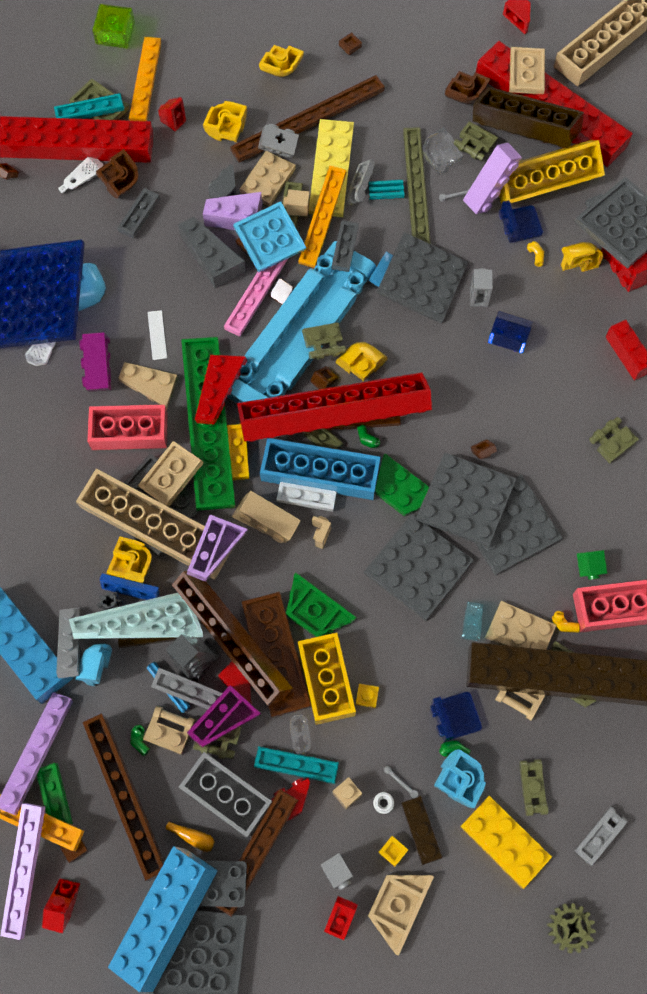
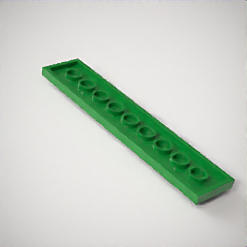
M218 337L181 339L191 453L203 462V465L193 476L196 511L235 508L225 405L215 424H200L195 421L210 355H220Z

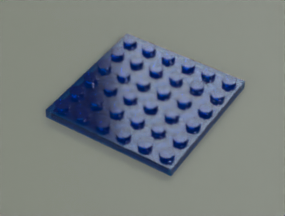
M82 239L0 250V348L76 340L85 247Z

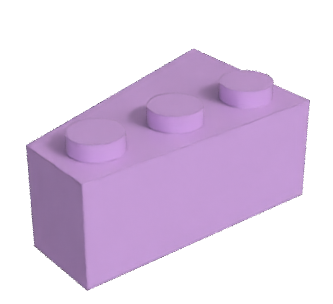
M256 192L206 199L203 211L204 225L235 230L233 227L234 223L261 211L262 193Z
M209 515L187 570V575L206 581L242 539L248 529Z

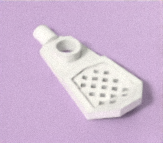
M87 157L64 179V184L58 188L59 191L64 193L67 189H75L84 182L90 181L97 176L96 171L104 166L103 163L98 159Z
M56 319L53 325L47 327L25 354L28 363L34 366L46 365L60 334L58 329L62 324L61 321ZM47 334H53L51 337H47Z

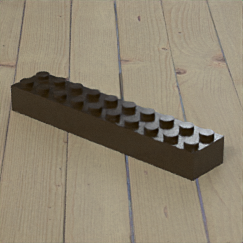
M472 642L468 650L466 687L647 706V660Z

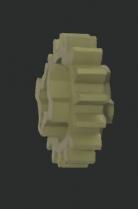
M571 903L568 909L566 904H562V910L555 908L556 915H549L553 921L552 923H547V926L552 928L548 936L555 937L552 941L553 944L560 943L559 950L563 951L567 947L568 953H572L573 948L577 953H580L581 946L588 949L589 947L586 942L594 941L590 937V933H596V930L591 929L590 925H593L595 922L588 920L590 912L582 913L584 907L579 906L576 909L575 904ZM566 913H573L569 919L561 917ZM581 920L584 922L585 930L582 928ZM573 924L575 932L569 933L570 929L567 927V925ZM557 926H559L560 929H561V932H562L561 937H560V935H559V933H558ZM575 937L581 939L577 943L569 944Z

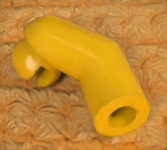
M536 241L528 243L527 250L535 253L534 265L537 267L543 266L544 250Z
M561 611L554 613L552 621L561 632L579 633V623L567 622L564 618V613Z

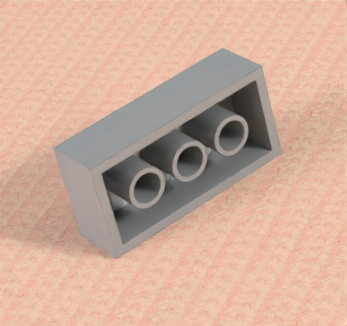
M203 752L179 786L182 791L248 839L272 803L270 799L205 752Z

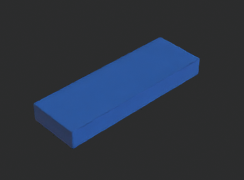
M103 573L100 576L101 588L104 590L144 600L160 597L159 587Z

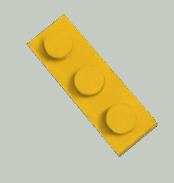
M241 424L227 425L232 479H249L247 441L244 442Z

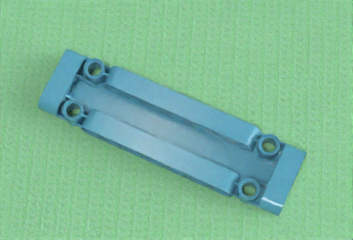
M334 241L325 254L318 258L315 268H310L247 351L245 354L247 362L245 366H242L240 373H248V375L241 376L240 374L238 380H235L232 386L231 394L227 398L235 403L283 396L287 390H291L313 361V359L309 358V352L314 351V348H306L302 330L309 327L340 323L354 304L357 294L362 292L363 285L376 269L375 263L354 251L349 272L333 270L332 262L337 241ZM273 391L279 392L276 395L272 394Z

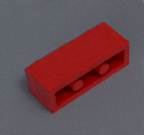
M625 319L611 326L606 334V339L633 380L635 381L647 375V350Z

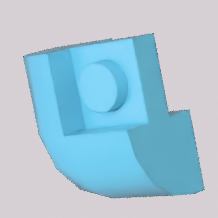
M92 263L78 265V270L63 275L78 311L100 302L106 290L105 282L98 267Z
M94 644L85 650L80 659L79 676H76V680L84 681L90 686L100 684L103 668H108L112 648L109 644Z
M460 749L454 750L441 765L443 769L434 786L453 800L474 809L486 784L484 782V772L481 768L482 765Z

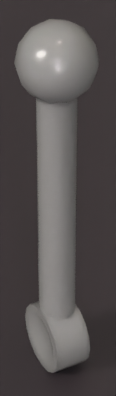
M469 189L449 195L440 194L439 200L445 201L447 198L465 195Z
M390 766L384 767V772L390 774L410 793L411 798L418 797V792L412 790L392 771Z

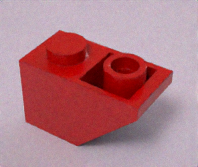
M300 778L292 783L293 787L290 789H281L299 800L287 821L302 813L310 787L309 779L304 780ZM276 791V792L273 794L274 797L271 799L272 802H273L275 796L277 795L278 791Z
M59 879L44 907L42 928L63 934L71 918L80 883Z

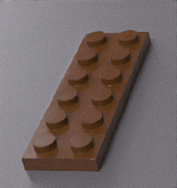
M280 591L242 601L250 636L293 688L281 702L268 705L271 718L310 708L309 697Z

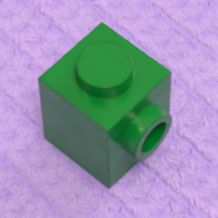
M604 550L577 553L580 577L588 576V580L600 579L601 574H607Z

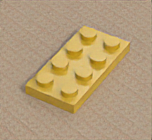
M490 796L460 826L522 889L530 883L552 858Z

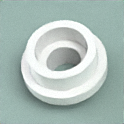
M381 792L375 796L373 806L377 812L387 814L394 807V799L389 793ZM382 799L387 801L388 805L386 807L380 806Z

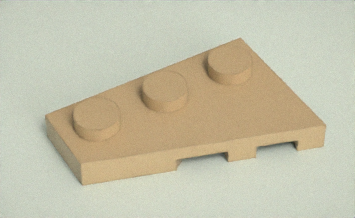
M124 362L119 376L120 382L145 395L152 402L165 405L166 410L178 379L176 374Z

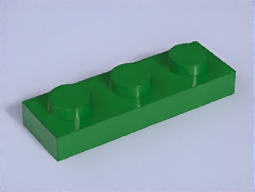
M58 763L40 768L37 778L46 814L73 825Z

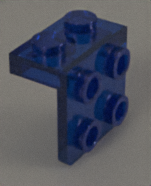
M509 200L502 202L501 209H499V217L503 222L504 232L508 237L509 243L542 236L543 230L534 206L530 205L512 209Z
M463 692L441 699L440 696L432 700L429 706L432 717H436L438 723L436 729L439 737H442L444 742L479 732L482 729L478 713L469 692Z

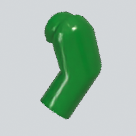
M365 425L357 427L362 445L369 448H377L380 445L379 438L369 435Z
M135 725L131 730L130 744L144 757L148 754L150 748L143 742L144 727L142 725Z
M453 740L442 743L439 753L444 757H448L450 753L457 749H460L467 755H469L471 750L459 741Z

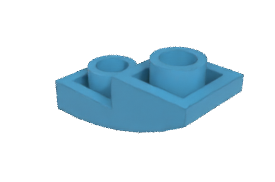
M387 251L385 252L368 281L379 287L393 257L392 254Z

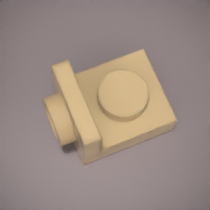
M313 516L312 525L318 527L313 539H315L316 547L323 549L331 531V522L325 517Z

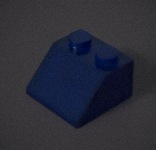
M498 311L488 343L523 354L533 321Z

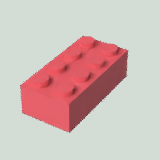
M165 405L90 406L87 442L91 450L167 448L168 413Z
M647 580L577 588L573 593L580 633L647 625Z

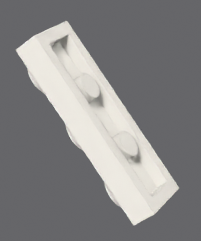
M280 482L276 500L279 503L333 512L337 491Z

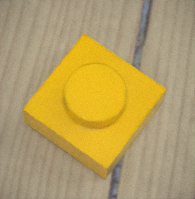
M359 684L356 705L376 708L379 687Z
M391 836L378 853L395 867L408 849Z

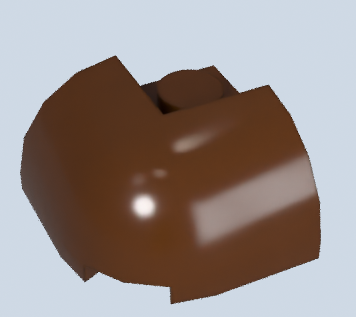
M459 71L445 89V96L460 103H473L485 91L490 78L476 72L473 76Z
M123 149L110 158L107 164L99 168L96 174L107 187V191L114 198H119L136 184L138 168Z

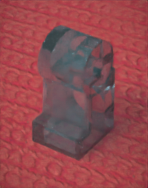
M467 601L461 639L479 641L482 630L483 604Z

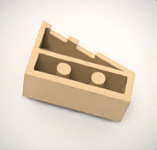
M252 491L241 499L232 515V518L271 536L279 543L290 541L301 521Z

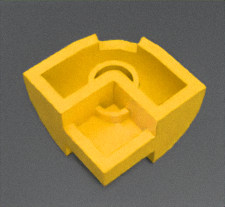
M273 45L270 52H266L261 59L259 68L261 71L271 75L286 77L296 70L303 58L304 51L292 46L284 49Z
M224 101V103L218 104L215 107L212 106L203 123L205 132L218 141L224 138L237 142L240 132H243L245 127L247 106L230 101Z
M579 242L561 249L564 255L561 262L563 271L579 266L582 272L595 269L600 266L603 254L597 245L590 242Z
M356 342L346 349V353L341 354L336 360V364L349 374L352 372L364 382L373 371L376 372L387 361V356L369 343Z
M120 536L113 550V558L107 570V575L143 583L150 568L152 555L144 543Z

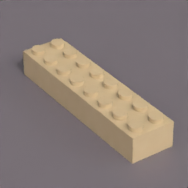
M623 0L559 51L555 59L554 68L577 87L647 31V0Z
M98 469L94 471L76 500L79 507L188 566L191 563L205 528L202 524ZM229 554L211 574L210 578L216 579Z

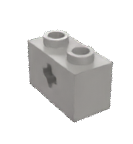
M275 124L265 125L258 149L291 159L294 156L299 135L290 129H279Z
M485 268L474 269L470 284L471 307H488L493 289L492 270Z
M340 853L321 864V868L333 889L338 887L339 890H342L351 884L349 879L353 876Z

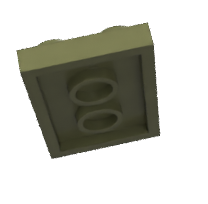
M91 78L69 99V102L74 103L113 95L114 93ZM122 100L125 111L90 117V119L119 120L130 109V106Z

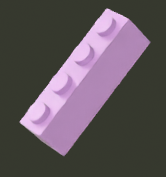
M509 143L496 146L463 199L475 214L486 213L491 209L492 202L500 195V190L509 181V176L519 165L518 163L522 157Z

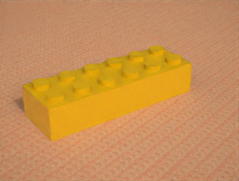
M589 140L569 146L568 148L558 149L519 161L517 169L511 173L509 181L500 190V202L510 204L605 176L599 140Z

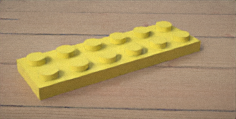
M320 119L309 214H314L329 166L345 169L347 172L333 213L334 217H343L354 122Z

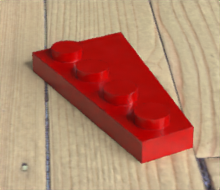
M210 355L195 417L197 423H216L225 405V399L231 394L232 386L235 380H238L242 366H245L247 362L246 356Z

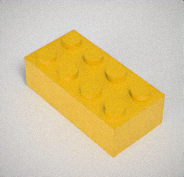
M333 633L298 641L315 725L355 716L356 710L338 634Z

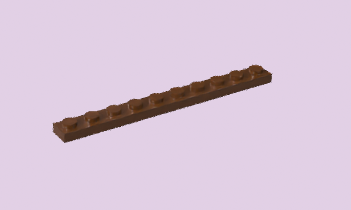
M375 75L275 125L279 129H290L295 134H299L319 124L320 119L327 120L384 92L385 86ZM262 131L230 146L231 152L239 163L264 151L258 149Z

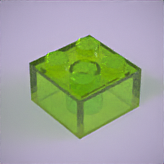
M100 4L92 29L95 43L98 45L128 48L135 24L132 8Z

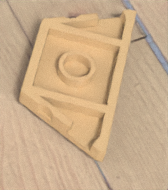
M386 875L368 914L372 923L398 956L434 878L432 875Z

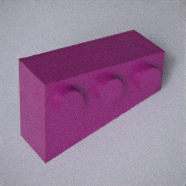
M104 332L82 334L79 344L84 358H81V367L85 370V376H82L83 387H86V390L89 392L111 390V368H109L111 354L108 353L110 338Z
M229 686L190 728L187 734L203 748L256 718L261 713L232 686Z

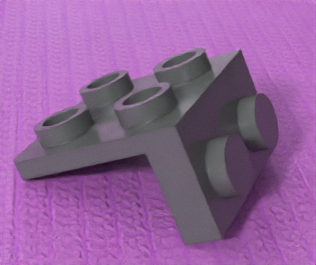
M204 860L218 871L201 901V906L243 907L246 898L247 864L243 861Z

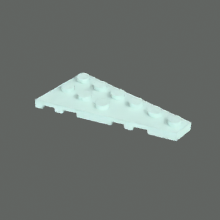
M178 593L69 619L74 639L179 637L181 634L190 637H203V631L197 616Z

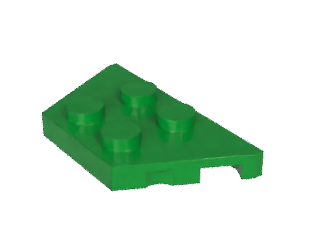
M384 454L375 494L404 517L416 510H420L429 486L387 454Z
M294 574L286 616L314 637L324 636L356 620V617L299 574Z

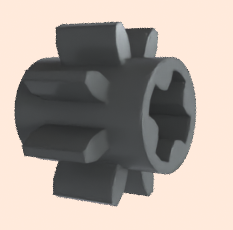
M107 591L106 595L99 596L101 603H98L97 606L103 608L102 611L119 607V604H122L123 601L122 599H117L119 597L117 592L112 595ZM112 600L111 606L108 607L109 601Z

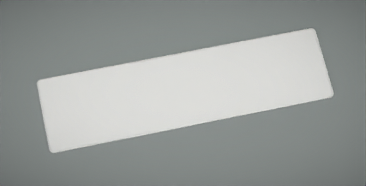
M162 310L148 312L152 359L167 358Z

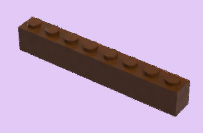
M183 571L172 584L174 589L267 705L281 702L293 688L206 581L187 575V571Z
M101 713L82 723L145 881H151L160 872L164 859L107 718Z

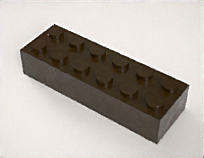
M488 87L474 102L472 122L568 148L582 129L584 112Z

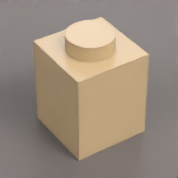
M288 190V196H284L283 203L288 215L308 217L309 191Z
M349 777L335 788L332 793L345 809L349 808L362 796V792Z

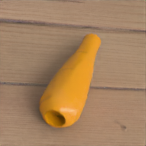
M170 821L166 825V830L173 832L203 852L211 851L214 846V838L207 833L176 825Z

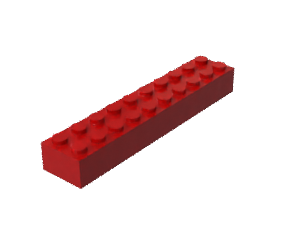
M498 41L478 60L476 73L490 78L489 84L495 89L509 92L511 48ZM545 73L544 94L514 93L584 112L582 129L572 143L576 145L589 140H599L603 165L607 168L629 145L633 135L632 132L547 73Z
M0 116V158L85 160L87 157H91L99 161H110V158L124 149L134 162L151 163L154 138L151 121Z
M421 372L237 403L244 442H253L263 438H275L299 432H312L316 429H330L334 426H348L352 423L369 422L375 419L406 416L411 413H424L432 410L431 389Z

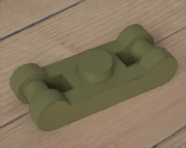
M541 759L534 760V762L519 761L526 816H533L534 813L548 815ZM534 770L535 776L528 777V771ZM538 798L539 804L532 805L531 799Z

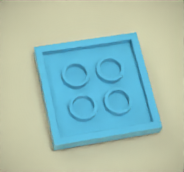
M281 201L233 225L258 273L306 250L303 240Z

